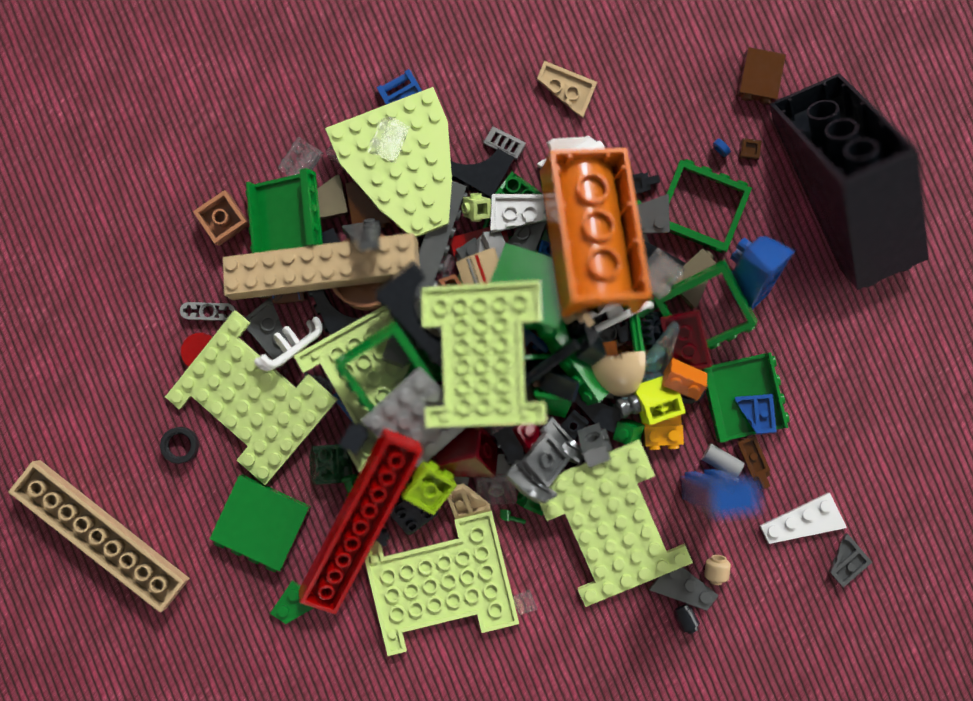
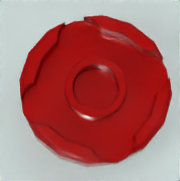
M194 333L188 336L181 347L183 362L189 367L213 337L206 333Z

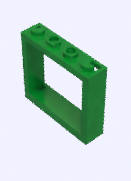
M688 159L680 160L666 194H669V203L683 169L743 193L724 242L669 221L670 233L724 254L729 248L752 188L744 181L737 180L736 182L731 180L730 176L724 173L719 175L713 173V170L709 167H698L694 165L693 161Z
M725 259L656 293L654 296V300L663 317L672 314L665 301L722 274L747 321L707 339L710 350L718 347L722 341L735 339L738 336L737 334L741 332L748 333L754 330L758 321Z
M393 321L335 359L337 365L335 369L341 378L343 376L348 381L346 386L350 392H356L358 403L362 408L366 407L369 412L375 406L346 364L393 334L416 368L420 366L436 382L396 321Z

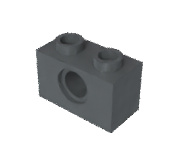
M596 423L577 430L582 454L589 468L611 460L609 452L612 451L606 429H602L600 424Z

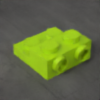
M422 461L411 475L413 480L402 493V496L405 500L434 515L457 484L453 479L454 475L450 471L445 469L442 472L433 461H429V463Z

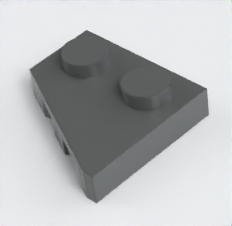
M846 533L839 545L829 573L841 587H845L867 568L872 561L849 534Z

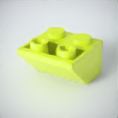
M663 376L641 383L634 392V395L637 396L640 402L641 413L639 414L644 424L651 425L686 413L680 393L662 386Z

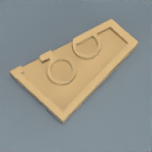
M544 61L537 81L583 119L596 87V81Z

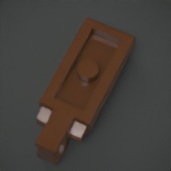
M753 435L736 442L753 481H758L761 489L770 487L767 479L770 476V468L756 436Z

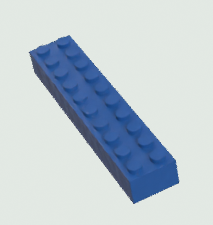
M715 469L704 470L703 474L689 471L684 472L685 476H680L682 499L714 516L760 511L757 486L749 482V480H745V478L733 476V474L729 475V473Z

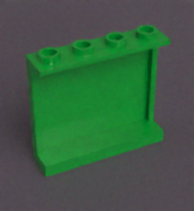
M304 168L300 169V174L257 184L246 182L245 193L248 200L247 213L250 223L251 253L323 245L316 172Z
M505 243L490 283L540 280L542 322H524L522 326L529 330H540L548 336L552 334L557 336L562 317L552 257Z
M771 352L712 365V367L701 369V371L707 373L706 396L717 442H727L728 440L756 434L735 402V397L773 394L776 430L788 428L787 423H790L788 413L784 410L785 397L783 393H780L779 386L781 385L780 376L776 374L775 367L777 362Z
M242 474L236 480L210 540L214 541L213 544L220 548H224V546L230 548L231 552L235 555L241 556L243 554L249 557L248 560L252 563L259 564L260 562L266 565V569L272 572H280L284 567L285 560L303 521L312 506Z

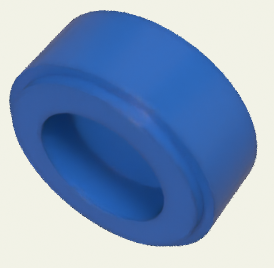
M718 138L713 142V148L722 157H726L731 153L728 145Z

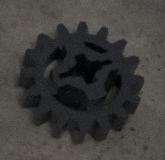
M658 311L649 312V315H645L646 320L642 321L644 327H641L642 338H645L644 345H648L647 350H651V353H664L668 349L660 320L663 315Z

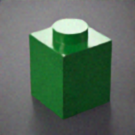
M630 419L618 421L613 440L625 445L638 439L641 442L645 425Z

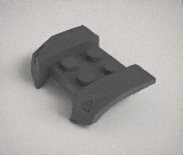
M550 417L541 428V436L521 461L516 460L505 474L522 494L537 503H546L558 496L549 486L568 462L581 465L584 457L581 447L553 417Z

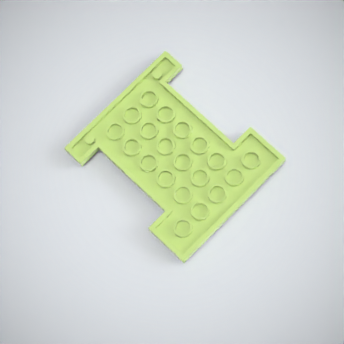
M541 281L421 287L422 327H442L444 407H425V427L546 423L545 402L525 403L522 323L542 322Z
M385 305L294 355L303 373L321 364L354 424L359 423L367 428L366 433L369 436L358 455L347 450L359 473L378 437L362 423L361 419L369 411L366 407L362 408L356 399L358 398L356 392H350L346 386V382H348L344 376L341 378L335 369L337 366L335 359L395 321L388 312L390 310ZM388 338L346 364L374 406L403 382L410 364H406L404 368L381 361ZM444 383L440 385V387H441L443 390H444Z
M233 311L165 398L178 409H181L193 397L248 446L237 461L266 485L338 399L309 374L296 388L277 370L264 371L259 369L255 365L254 360L260 358V355L239 338L250 325V322L238 311Z
M639 439L610 451L611 460L590 468L584 462L581 465L560 472L549 486L558 496L546 503H539L547 521L563 514L566 515L595 581L578 587L585 607L693 563L685 543L666 551L637 484L655 476Z
M492 510L454 519L459 537L457 539L384 556L382 545L375 540L365 559V564L387 656L407 651L403 632L477 614L481 633L519 624Z

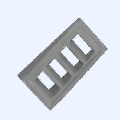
M495 127L491 128L484 141L485 145L494 150L499 148L515 157L514 161L516 162L526 146L525 142ZM494 134H498V137L496 138L495 142H490ZM501 137L505 138L502 145L498 146L497 144ZM508 140H509V141H511V144L509 145L508 149L506 150V149H504V147H505V145L507 144V142H508ZM515 144L518 145L515 152L512 153L511 150Z

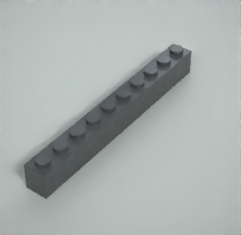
M452 181L449 225L424 234L419 248L420 269L425 273V280L419 285L415 293L414 303L421 297V287H432L435 283L436 285L438 283L435 278L442 271L444 263H441L443 256L446 257L450 247L447 245L448 239L453 238L456 230L453 227L454 222L459 220L462 212L459 210L460 204L463 203V197H467L468 194L465 193L467 187L465 185ZM397 320V321H396L397 324L399 325V327H400L401 330L403 331V329H402V326H403V325L399 322V320ZM403 331L411 345L416 346L414 337L412 335L408 336ZM395 335L389 336L381 361L404 368L406 364H410L411 359Z

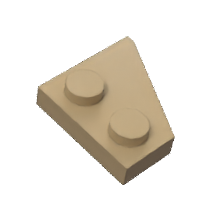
M464 483L458 484L447 498L455 519L491 511L490 503Z

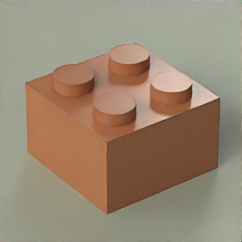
M226 190L193 211L212 241L218 246L250 225L230 193Z

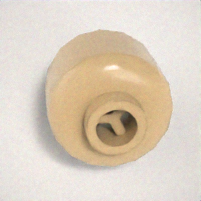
M712 555L711 558L706 560L704 576L713 585H721L729 580L731 564L722 555Z

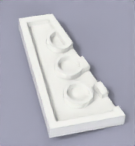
M492 194L491 233L547 221L543 194Z
M826 493L760 525L769 544L847 528L830 493Z

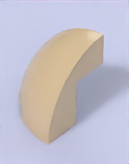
M645 351L603 357L593 366L591 365L593 373L598 382L608 392L618 397H628L638 389L642 382L646 364Z

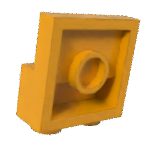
M681 415L651 425L642 423L645 425L643 445L648 446L649 450H660V446L668 445V449H679V445L684 444Z

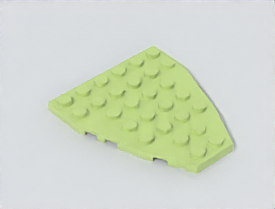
M433 87L325 128L340 166L347 171L375 206L384 215L393 220L399 228H402L406 234L414 233L416 237L449 225L452 174L448 121Z

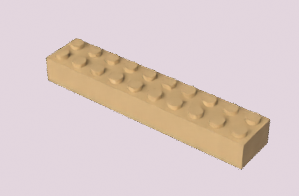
M414 233L380 237V248L359 251L354 246V243L346 241L223 257L224 295L231 300L386 282L411 260L420 268L418 239Z
M41 460L32 461L9 490L11 495L160 613L167 609L190 579Z

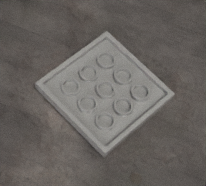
M420 366L361 419L362 423L378 438L385 427L419 441L423 452L413 469L414 472L422 461L428 462L467 427H425V407H444V390Z

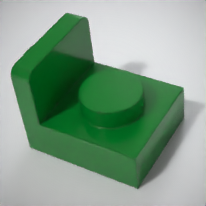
M521 492L518 493L516 504L541 516L543 515L539 503L532 501Z

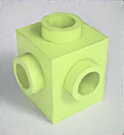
M471 193L470 197H463L461 206L463 216L470 218L472 222H480L482 219L491 218V199L483 197L481 193Z

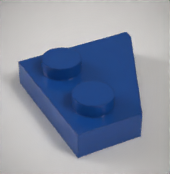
M773 394L735 397V402L756 435L776 433Z

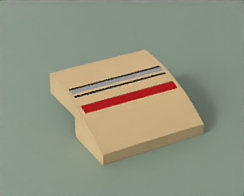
M495 248L481 251L456 262L463 285L490 283L499 261Z

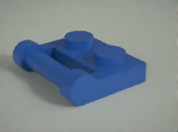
M410 69L404 71L403 75L387 84L376 87L386 105L422 91ZM408 80L411 83L389 96L386 94V92Z

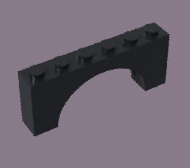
M498 148L491 157L477 164L466 165L451 161L452 181L457 180L462 185L467 186L466 190L470 191L473 189L481 193L483 197L492 199V194H495L499 189L515 157Z
M334 228L322 233L323 244L340 242ZM325 289L307 291L309 297H313L316 302L313 306L317 315L321 314L324 320L321 323L325 333L329 332L332 335L360 319L349 317L339 312L329 301Z
M411 260L376 289L375 298L382 307L385 305L390 310L388 313L393 320H399L403 325V331L408 336L412 335L414 337L417 347L420 350L424 349L429 354L427 356L434 365L438 364L443 375L442 338L422 327L414 307L415 293L419 285L425 280V273Z

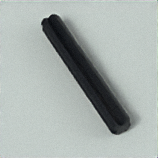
M576 339L571 340L525 374V388L580 348L579 342Z

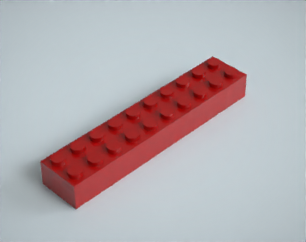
M385 427L383 428L298 590L300 603L336 615L423 452L419 441Z

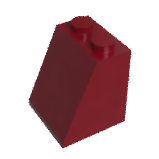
M474 426L467 427L438 452L436 464L439 466V470L443 472L446 469L454 477L494 478L496 477L499 448L495 443V439L485 429L477 430Z

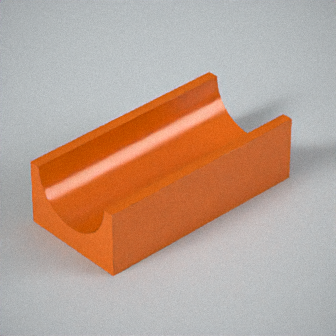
M627 148L550 150L540 170L561 317H569L571 314L588 307L607 304L624 305L629 307L630 314L638 313L652 295Z

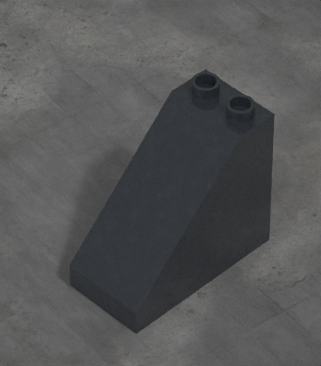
M840 73L770 103L773 124L836 263L857 290L873 286L882 279L898 272L907 271L914 265L929 259L920 152L904 134Z

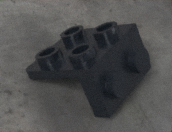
M413 478L406 482L389 514L407 535H412L438 514L437 511L432 515L403 498L402 493L412 482Z

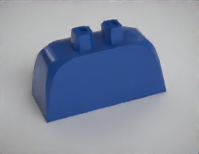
M765 236L758 237L752 243L744 237L737 244V250L730 257L736 263L732 273L752 310L769 295L795 252L776 240Z

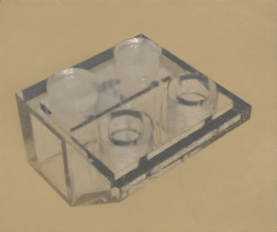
M659 248L646 261L651 293L659 300L665 297L670 292V287L673 283L681 279L685 268Z

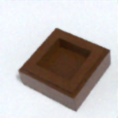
M742 138L739 158L759 160L762 141Z

